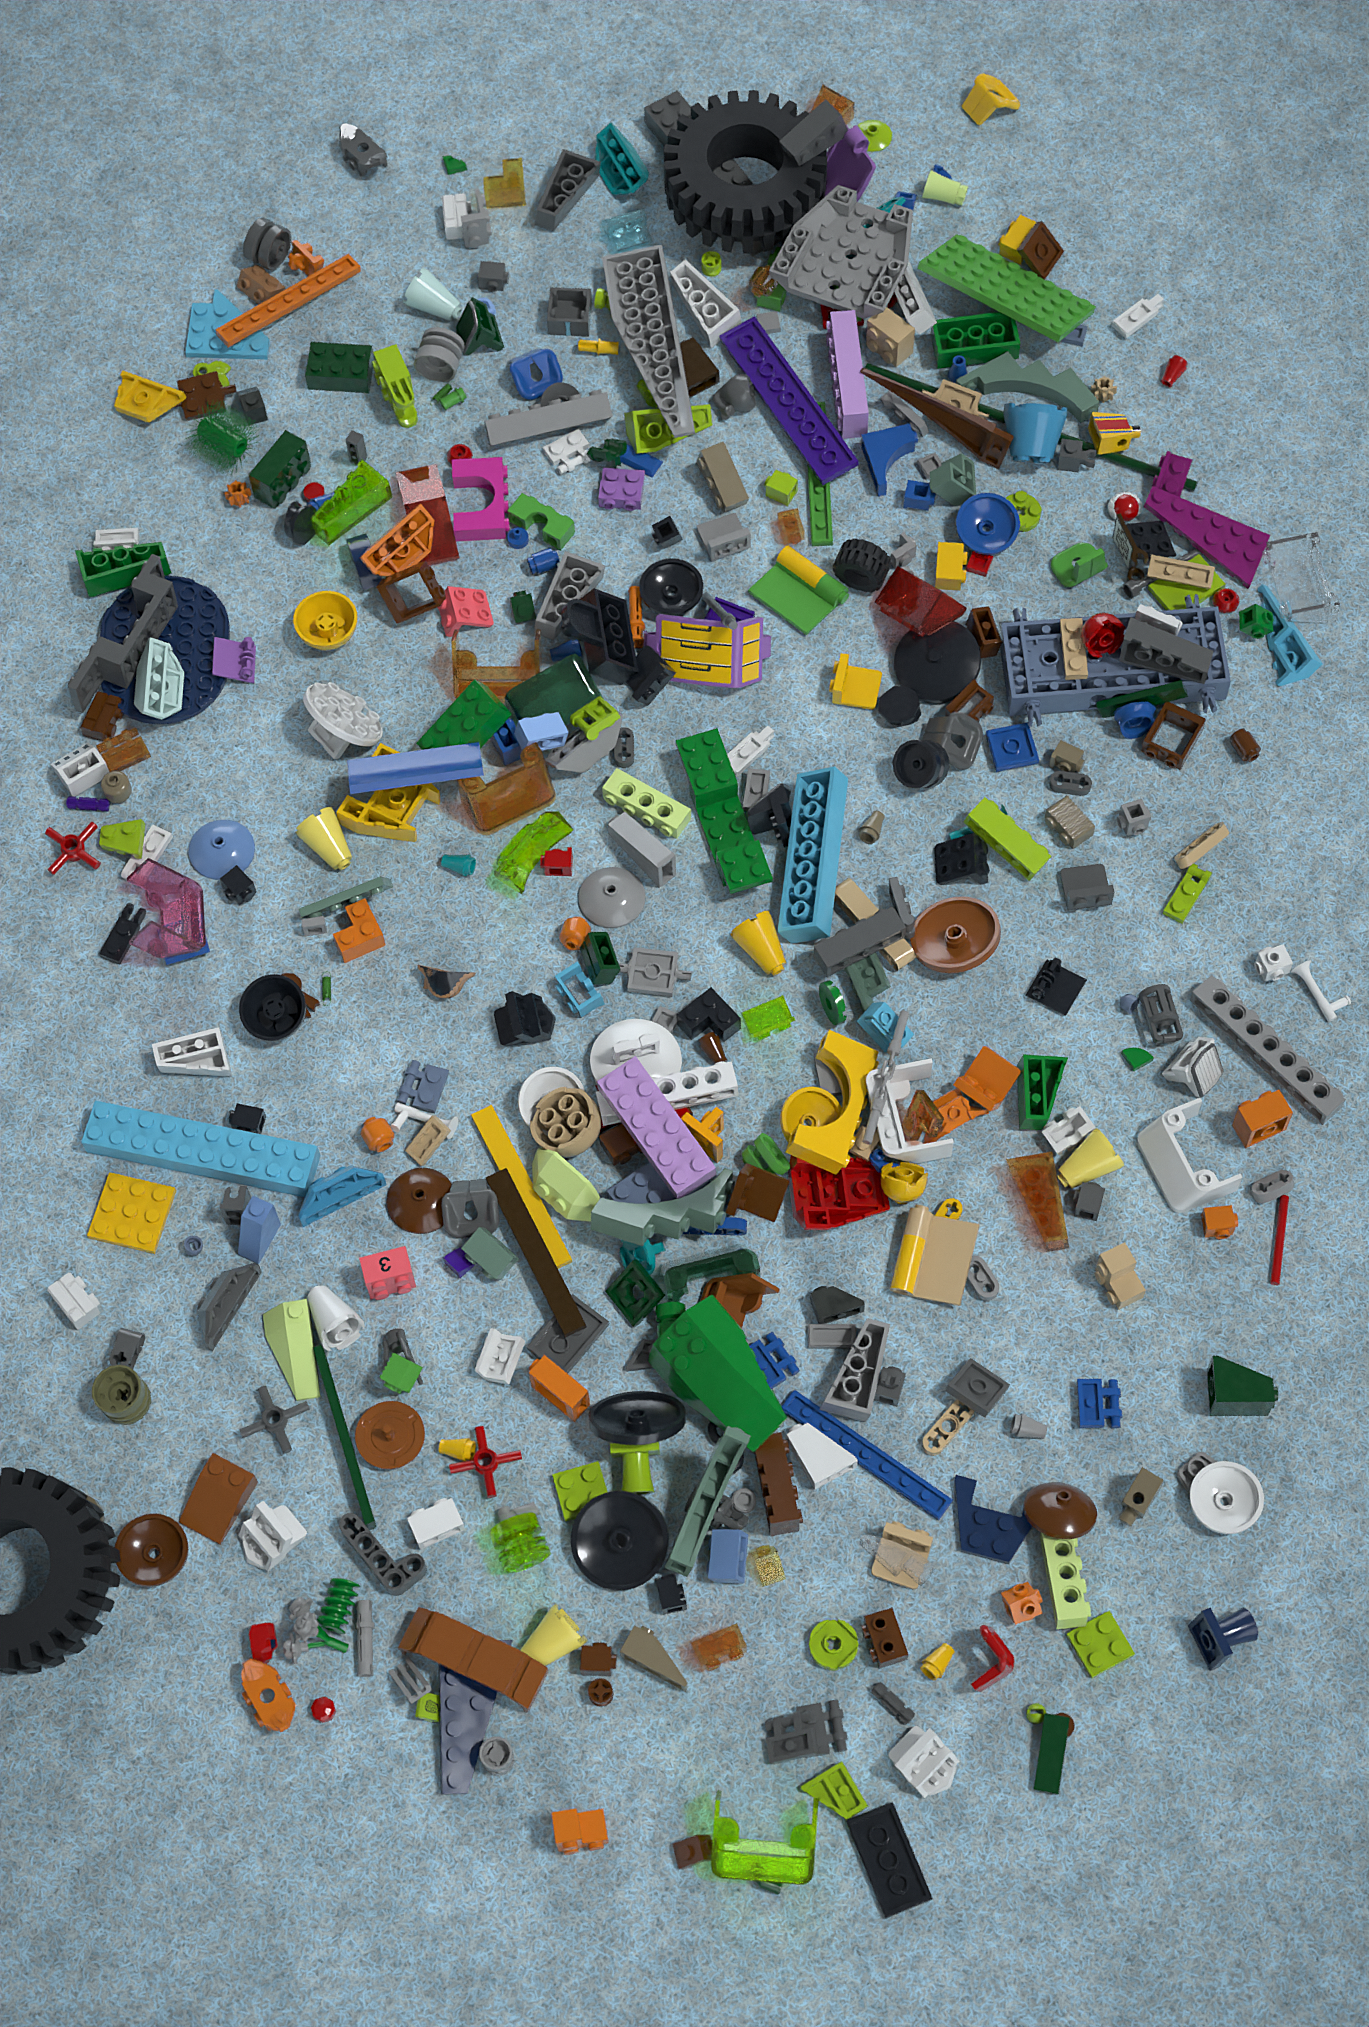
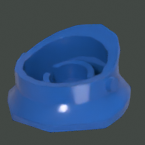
M1135 702L1117 708L1114 712V719L1120 726L1122 735L1125 738L1135 739L1147 733L1155 722L1153 715L1156 707L1149 702Z

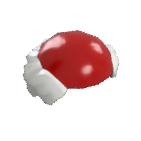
M1129 491L1118 492L1108 503L1109 514L1115 520L1116 515L1121 514L1124 521H1131L1139 516L1143 508L1142 501Z

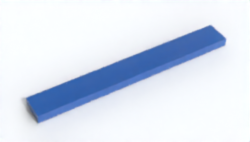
M795 1389L781 1406L784 1413L801 1425L806 1423L812 1425L854 1455L858 1465L938 1521L953 1502V1499L834 1416L826 1411L819 1410L820 1407Z

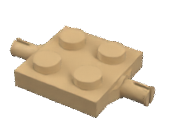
M943 379L940 388L935 394L925 390L922 391L926 395L985 420L989 417V414L978 411L982 394Z

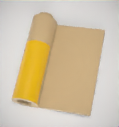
M915 1205V1208H910L890 1290L894 1293L960 1306L980 1225L933 1216L929 1212V1208L923 1205Z

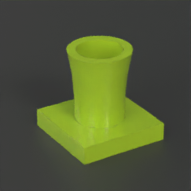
M659 1442L643 1445L610 1443L612 1458L622 1457L623 1461L621 1491H630L637 1494L654 1493L649 1455H660Z

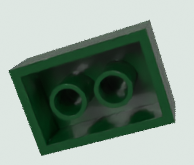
M311 342L305 372L308 390L369 393L373 373L371 361H374L372 345Z
M287 430L282 433L248 474L255 499L273 509L285 501L287 493L298 485L301 476L307 474L311 468L310 456L305 440Z

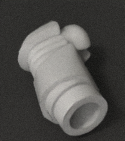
M534 1502L514 1508L511 1511L508 1506L498 1510L499 1522L508 1529H512V1526L519 1523L533 1521L532 1519L540 1515Z

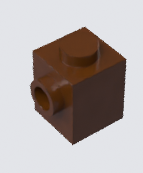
M603 1642L592 1643V1646L582 1645L581 1675L611 1677L612 1669L617 1667V1654H612V1646H607V1643Z

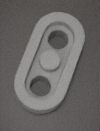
M972 1256L967 1281L980 1299L985 1301L992 1300L998 1295L999 1282L981 1257ZM976 1267L979 1271L977 1273H972L970 1271V1268ZM989 1286L991 1291L985 1292L983 1287Z

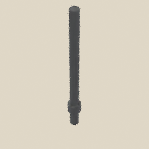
M704 592L702 599L721 618L722 624L731 630H735L738 626L735 617L727 613L708 592Z

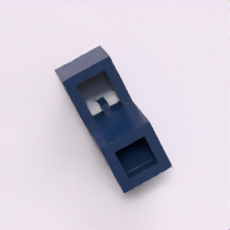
M367 534L346 539L363 590L376 587L382 580V576L374 575L360 559L363 553L371 546Z

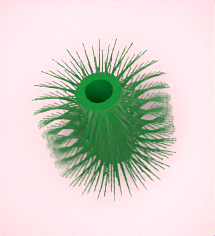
M207 403L208 417L207 414L205 417L203 411L204 419H200L201 422H199L196 430H191L197 431V434L194 435L199 437L196 443L198 441L199 443L201 442L197 453L199 452L200 455H204L205 458H211L210 461H217L215 462L217 465L222 463L225 470L226 468L228 469L229 464L232 469L233 461H236L237 458L238 466V458L241 462V456H245V450L251 449L247 448V445H251L248 444L247 440L253 439L250 437L247 439L246 436L249 434V431L244 434L246 426L242 428L248 421L246 422L243 418L239 419L238 415L236 417L231 412H226V409H219V406L216 407V410L218 409L217 414L214 412L213 415L212 413L210 415Z

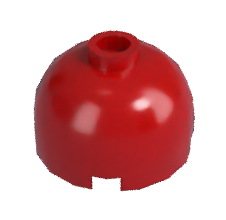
M1105 612L1097 613L1091 616L1083 625L1081 630L1082 643L1086 650L1094 657H1103L1101 654L1106 652L1110 655L1122 645L1126 627L1112 614Z

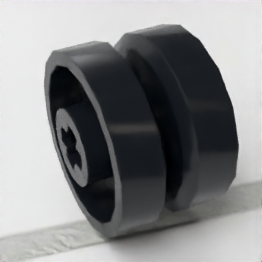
M909 740L900 745L893 758V772L897 780L909 788H933L941 784L946 778L950 767L949 757L945 748L932 740Z

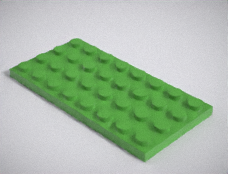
M956 234L919 261L917 268L1058 343L1088 319L1096 308L1088 300L1073 295L1071 291L1056 286L1052 281L1038 277L1036 273L1021 268L1017 263L1004 259L1000 254L990 252L984 246L969 241L963 235Z

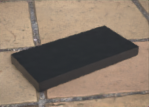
M893 1802L846 1820L847 1827L885 1919L933 1900Z

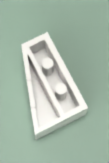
M219 1027L152 1044L156 1065L161 1073L232 1077L223 1035Z

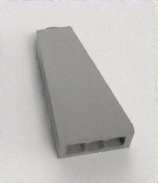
M623 812L621 815L614 816L609 821L608 834L659 888L676 876V855L631 816Z

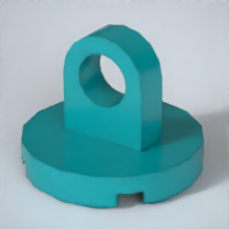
M647 1239L644 1245L641 1246L621 1240L623 1244L620 1247L619 1254L624 1268L633 1260L638 1259L651 1275L656 1265L655 1255L666 1251L663 1242L651 1245Z

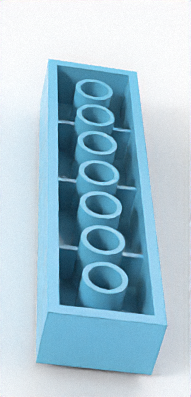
M835 766L797 774L777 931L791 944L830 937L848 778Z

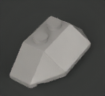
M618 712L621 718L615 721L612 726L600 731L595 740H589L578 727L567 736L564 746L552 748L548 757L544 760L545 763L558 770L581 773L589 770L594 763L608 755L609 751L616 746L623 719L622 713ZM591 719L586 721L589 725L594 723Z

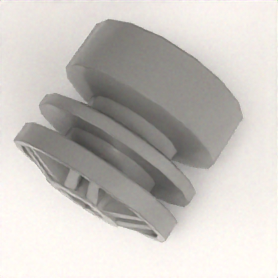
M432 327L425 330L419 345L420 348L414 360V368L420 375L429 380L439 382L453 380L464 351V341L455 332L446 328Z

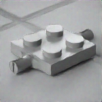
M635 947L633 948L629 964L619 963L620 972L628 974V992L673 997L674 985L677 979L691 981L692 971L678 970V952Z

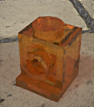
M798 508L777 513V525L784 545L789 543L797 544L804 540L805 531Z

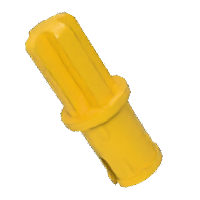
M600 338L598 341L581 339L578 341L579 351L597 352V355H618L619 342L602 341Z

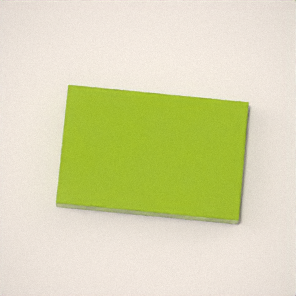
M1200 554L1187 561L1210 566ZM1214 571L1211 589L1158 579L1148 585V590L1165 610L1187 609L1184 599L1187 595H1190L1192 603L1195 594L1198 595L1200 604L1220 589L1225 588L1226 583Z

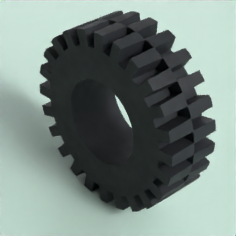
M738 90L728 91V102L726 104H722L717 94L708 97V111L699 103L691 106L690 118L682 114L677 119V130L670 129L668 145L664 146L665 194L669 211L674 210V220L679 226L686 223V233L692 238L702 231V243L708 247H712L716 239L721 238L722 251L730 253L735 241L742 242L743 254L753 253V242L755 241L761 242L764 252L773 250L775 236L784 244L794 224L825 197L827 149L801 166H798L783 150L779 142L809 113L805 110L797 116V104L791 100H788L780 109L779 95L773 93L769 94L765 103L759 102V91L749 90L748 101L739 100ZM743 157L760 159L769 163L778 171L771 179L752 186L730 184L713 173L721 164Z
M13 1467L1 1468L0 1539L19 1529H36L47 1544L50 1555V1571L42 1592L30 1605L15 1613L0 1615V1672L17 1675L18 1671L30 1674L42 1672L41 1665L43 1664L56 1667L66 1662L63 1653L66 1651L76 1654L81 1652L86 1647V1644L81 1639L85 1633L97 1635L103 1627L96 1620L99 1611L102 1610L110 1613L112 1611L115 1601L106 1597L108 1587H119L120 1575L111 1571V1563L120 1562V1552L109 1545L108 1541L116 1536L112 1526L101 1521L100 1518L105 1515L101 1508L86 1499L88 1496L84 1492L51 1475L48 1476L26 1468L25 1472Z

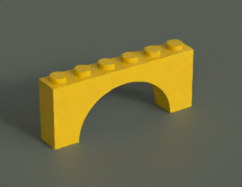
M830 1029L820 1041L815 1058L827 1065L839 1081L843 1096L840 1116L833 1123L820 1127L799 1123L790 1135L786 1153L833 1174H837L841 1168H846L850 1160L848 1151L853 1147L856 1140L854 1132L859 1128L862 1117L859 1115L864 1110L868 1101L865 1098L867 1092L866 1077L870 1071L878 1068L879 1061H877L879 1051Z

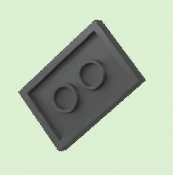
M573 1294L571 1296L587 1328L565 1338L555 1316H553L527 1346V1350L537 1358L541 1359L544 1355L547 1356L567 1374L610 1325L608 1320Z

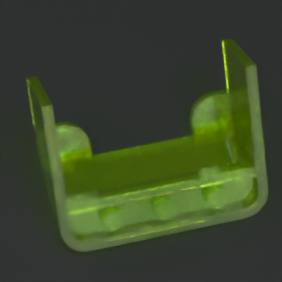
M717 1790L711 1854V1870L717 1877L804 1885L811 1881L814 1874L818 1798H813L812 1824L799 1823L795 1825L791 1830L790 1842L739 1838L740 1827L738 1822L731 1817L720 1816L722 1791Z

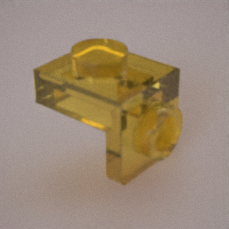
M763 1545L751 1553L763 1587L786 1579L778 1551L774 1546Z

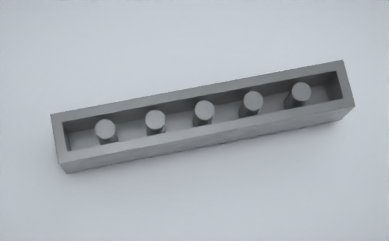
M601 389L589 392V396L581 398V394L570 396L569 401L562 403L561 399L548 402L549 406L545 407L535 404L528 406L529 410L523 412L518 408L508 411L509 415L502 417L500 413L489 415L488 420L484 421L489 445L493 446L611 418L613 416L607 392L602 393Z

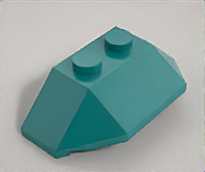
M610 122L596 135L595 160L601 162L599 174L611 194H633L648 181L649 171L633 145Z

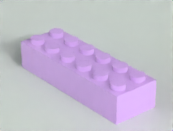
M855 310L830 312V321H826V344L829 346L830 375L834 383L832 384L833 397L836 399L834 405L835 414L838 415L837 431L842 432V439L859 438L862 434L868 432L869 413L864 375L860 372L863 367Z
M636 1056L597 1081L600 1093L676 1199L684 1197L716 1175L714 1164Z

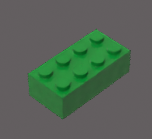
M1001 312L937 319V323L931 326L930 336L937 369L951 367L956 356H963L966 365L988 363L1006 352H1009L1014 359H1019L1021 343L1016 320Z
M474 679L416 744L421 750L479 742L481 749L512 713L488 686Z

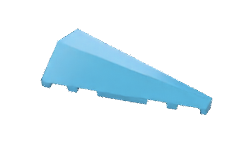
M1262 584L1258 588V592L1262 593L1264 600L1261 606L1272 612L1274 619L1273 632L1267 634L1269 650L1274 651L1276 662H1273L1272 665L1273 669L1278 671L1279 679L1275 680L1277 686H1283L1309 678L1323 663L1269 587Z

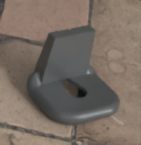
M953 712L948 717L929 718L922 740L938 742L945 748L949 757V764L957 769L966 770L973 765L983 738V729L977 720L965 713ZM951 734L963 736L964 745L962 748H958L950 739Z
M486 1179L453 1181L450 1192L444 1195L441 1203L443 1225L446 1232L455 1238L471 1237L479 1227H484L489 1232L494 1233L500 1222L498 1200L494 1191L488 1189ZM473 1200L478 1216L473 1220H469L464 1216L466 1201Z

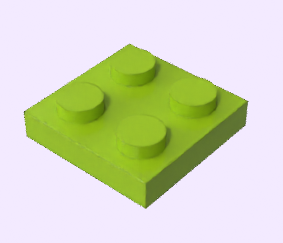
M599 1461L552 1474L565 1522L576 1519L580 1510L590 1500L608 1492Z
M1110 1610L1087 1622L1086 1626L1078 1627L1066 1634L1091 1679L1135 1655Z

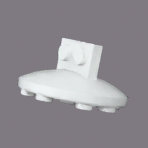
M332 682L328 684L315 683L310 685L305 691L303 701L308 712L314 718L307 731L324 746L323 748L333 759H339L350 743L360 746H373L382 737L383 731L379 722L380 716L366 706V701L359 696L354 697L346 691L339 689ZM363 708L368 710L366 716L361 712Z
M627 1019L612 1024L597 1037L591 1050L590 1068L596 1084L598 1080L634 1056L638 1058L651 1077L660 1078L668 1076L673 1072H681L682 1056L676 1039L663 1026L649 1020ZM666 1089L662 1093L667 1094L670 1090Z

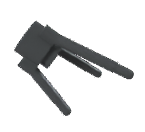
M400 1328L388 1331L386 1334L387 1340L382 1342L384 1348L382 1371L387 1366L389 1350H392L393 1353L403 1352L407 1360L415 1363L406 1340L405 1331ZM419 1374L417 1381L422 1385L423 1380Z

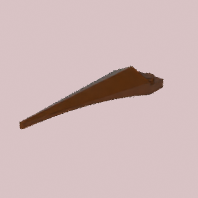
M865 368L861 369L860 372L919 410L953 436L980 461L997 469L1000 468L1014 438L1013 435L996 428L997 424L875 372Z

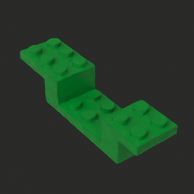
M718 728L675 740L689 780V793L723 887L727 886L729 893L733 894L773 882V877L759 840L754 841L740 803L738 782Z

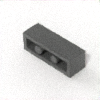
M351 430L345 440L349 461L361 467L367 459L364 437L362 434Z

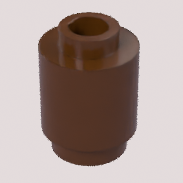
M1242 728L1231 735V745L1242 761L1248 760V762H1252L1259 757L1261 747L1249 731Z

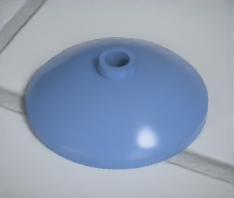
M212 821L202 826L193 835L189 844V858L192 866L198 873L210 879L220 880L223 875L236 865L242 871L248 868L255 854L254 839L249 830L236 821ZM219 841H223L220 845L216 844Z

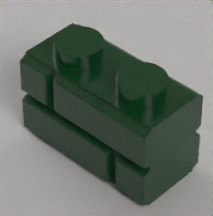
M590 932L584 938L585 941L580 946V950L593 985L611 984L621 968L608 932Z

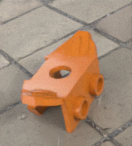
M958 1088L951 1090L919 1109L928 1128L923 1144L936 1142L967 1121L973 1120L979 1115L989 1114V1110L983 1107L970 1106L969 1101L963 1097Z
M252 1658L242 1663L243 1668L241 1670V1684L245 1689L241 1693L248 1706L254 1705L257 1713L253 1715L260 1727L265 1725L268 1731L283 1732L290 1727L297 1706L292 1697L288 1698L292 1693L285 1681L280 1684L281 1677L274 1667ZM265 1689H271L275 1693L274 1700L270 1703L261 1701L260 1696Z

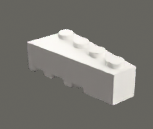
M686 259L670 272L674 288L711 348L720 341L719 336L742 323L740 310Z

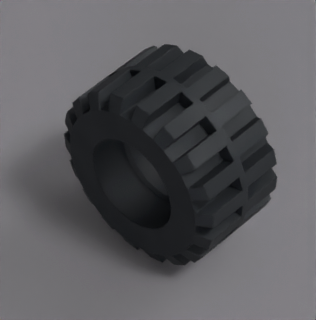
M848 539L846 542H843L832 570L835 573L834 575L846 586L862 592H875L882 588L892 562L887 552L878 545L863 539Z

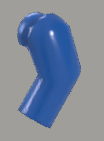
M876 1149L870 1154L869 1160L875 1170L881 1173L882 1167L892 1162H886L884 1159L885 1155H882L883 1151ZM893 1162L892 1167L899 1166L898 1163Z

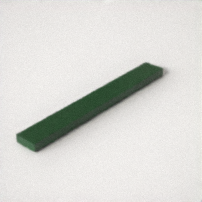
M319 1345L313 1347L362 1516L366 1527L372 1530L377 1527L326 1353L323 1346Z

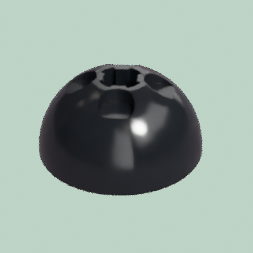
M278 974L265 975L254 980L243 992L239 1003V1015L243 1026L251 1035L264 1041H280L290 1037L300 1028L306 1014V1000L300 987L292 979Z

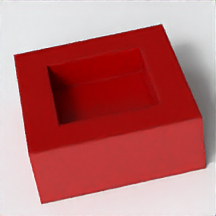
M973 551L966 571L986 577L994 556L979 554Z

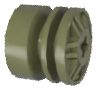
M109 1366L99 1373L92 1386V1398L96 1406L114 1423L121 1425L134 1424L141 1420L149 1411L152 1402L151 1391L141 1377L128 1366ZM126 1395L127 1399L123 1401L122 1397Z

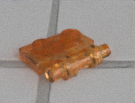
M136 727L130 730L125 729L121 731V734L111 739L109 737L105 738L102 743L96 745L99 753L108 750L101 754L106 762L109 772L122 771L151 757L141 736L132 739L139 735ZM126 742V743H124V744H122V745H120V746H118V747H116V748L114 747V746H116V745H118V744H120V743Z

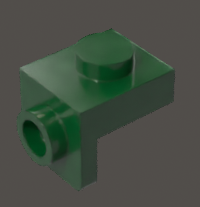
M526 590L514 592V597L509 599L515 623L536 619L531 593L526 594Z

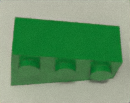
M1023 1054L1017 1064V1068L1022 1071L1017 1079L1019 1129L1042 1130L1049 1120L1068 1057Z

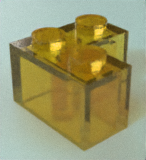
M522 158L502 159L503 175L483 177L486 209L526 205Z

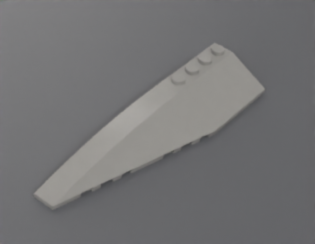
M662 245L602 257L612 320L674 438L695 434Z

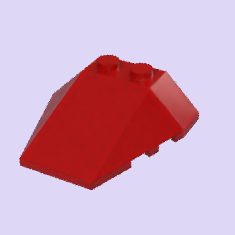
M791 1155L790 1169L787 1175L793 1218L804 1230H829L890 1210L888 1196L884 1194L881 1186V1173L875 1170L870 1161L867 1162L859 1157L855 1159L850 1157L846 1168H841L837 1174H833Z

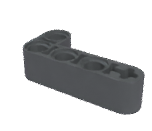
M347 1513L340 1518L339 1528L343 1536L389 1594L400 1596L426 1575L427 1566L420 1554L411 1553L396 1564L356 1514ZM351 1523L352 1525H355V1528L358 1532L356 1536L354 1532L347 1527L348 1524ZM371 1541L372 1545L369 1549H360L362 1542ZM378 1560H386L387 1563L383 1568L378 1569L374 1567ZM412 1563H420L421 1568L418 1571L412 1572L409 1570ZM394 1578L402 1580L401 1584L397 1587L389 1585L390 1581Z

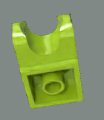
M397 344L374 351V361H371L375 372V381L378 386L381 385L382 387L381 393L384 401H389L400 426L404 428L415 426L418 422V416L414 406L415 398L411 375Z

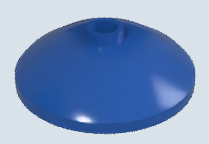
M980 493L970 497L962 504L956 517V530L962 543L970 550L984 555H993L1008 549L1016 540L1020 529V519L1014 505L1005 497L994 493ZM986 526V527H988L990 530H989V531H984V530H983V527Z

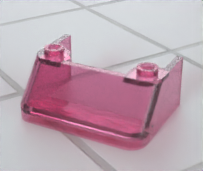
M147 858L127 877V881L145 890L147 903L151 907L160 910L161 925L150 921L129 940V944L158 958L198 952L206 944L204 900L201 886L196 881Z

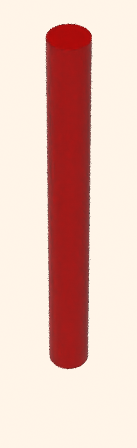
M1282 1195L1279 1199L1270 1284L1277 1286L1280 1285L1289 1196Z

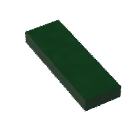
M1045 1713L1033 1790L1059 1795L1070 1717Z

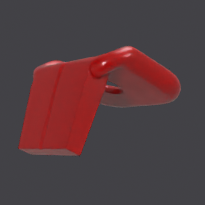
M981 1625L979 1632L999 1662L971 1684L979 1692L1009 1675L1013 1671L1015 1662L1014 1655L992 1627L987 1625Z

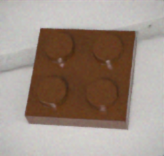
M1043 221L1036 222L1017 249L1030 269L1044 280L1064 253L1063 248Z

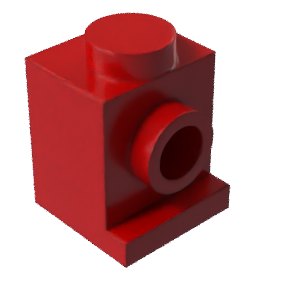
M568 847L567 851L561 849L545 850V855H541L540 867L544 868L545 876L572 877V847Z

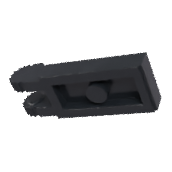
M131 903L126 904L121 917L118 918L99 953L101 958L119 965L122 963L141 928L140 925L146 915V909L140 908L132 922L128 919L133 913L134 905Z

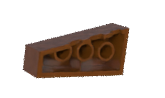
M781 1432L773 1433L754 1452L770 1536L799 1532V1524L803 1523L801 1509H798L796 1500H799L797 1487L792 1485L791 1477H794L792 1462H788L786 1454L789 1453L788 1441L782 1438Z

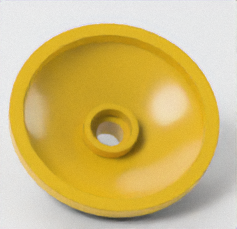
M804 1087L796 1090L785 1100L781 1109L780 1124L785 1139L789 1142L793 1130L799 1123L804 1125V1120L807 1121L808 1126L813 1127L833 1123L839 1118L842 1107L831 1093L822 1088Z

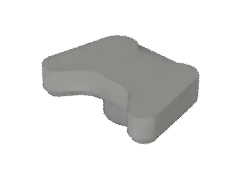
M1204 1452L1196 1453L1177 1472V1478L1188 1494H1190L1191 1484L1198 1472L1209 1464L1217 1462Z

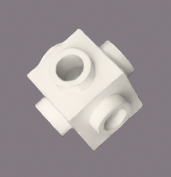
M1284 944L1274 948L1266 947L1258 953L1254 965L1258 975H1262L1264 981L1271 979L1276 981L1283 978L1285 974L1290 973L1293 962Z

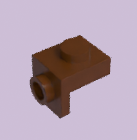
M695 1835L672 1844L678 1869H686L705 1861L712 1862L716 1860V1847L710 1835Z

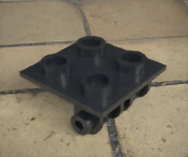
M1162 521L1126 524L1136 546L1148 554V559H1150L1151 555L1166 558L1176 556Z
M1054 957L1053 960L1047 959L1025 996L1066 1016L1087 979L1061 966L1062 961Z

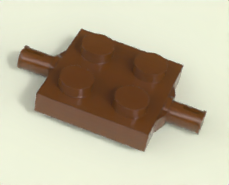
M217 371L178 380V389L184 392L186 399L173 408L181 406L186 421L200 417L203 418V411L205 417L206 414L208 416V403L210 415L211 413L213 415L219 404L220 406L224 405L226 395L237 393L236 385L223 387Z

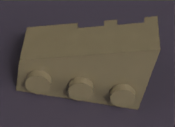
M724 441L702 449L696 464L714 495L717 507L721 508L723 513L747 504L749 500L748 494Z

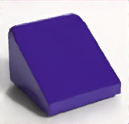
M462 1246L443 1257L444 1263L459 1278L463 1277L475 1266L464 1256L466 1252L461 1249Z

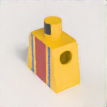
M1101 412L1091 413L1087 429L1097 454L1125 451L1129 448L1131 438H1140V426H1129L1125 415Z

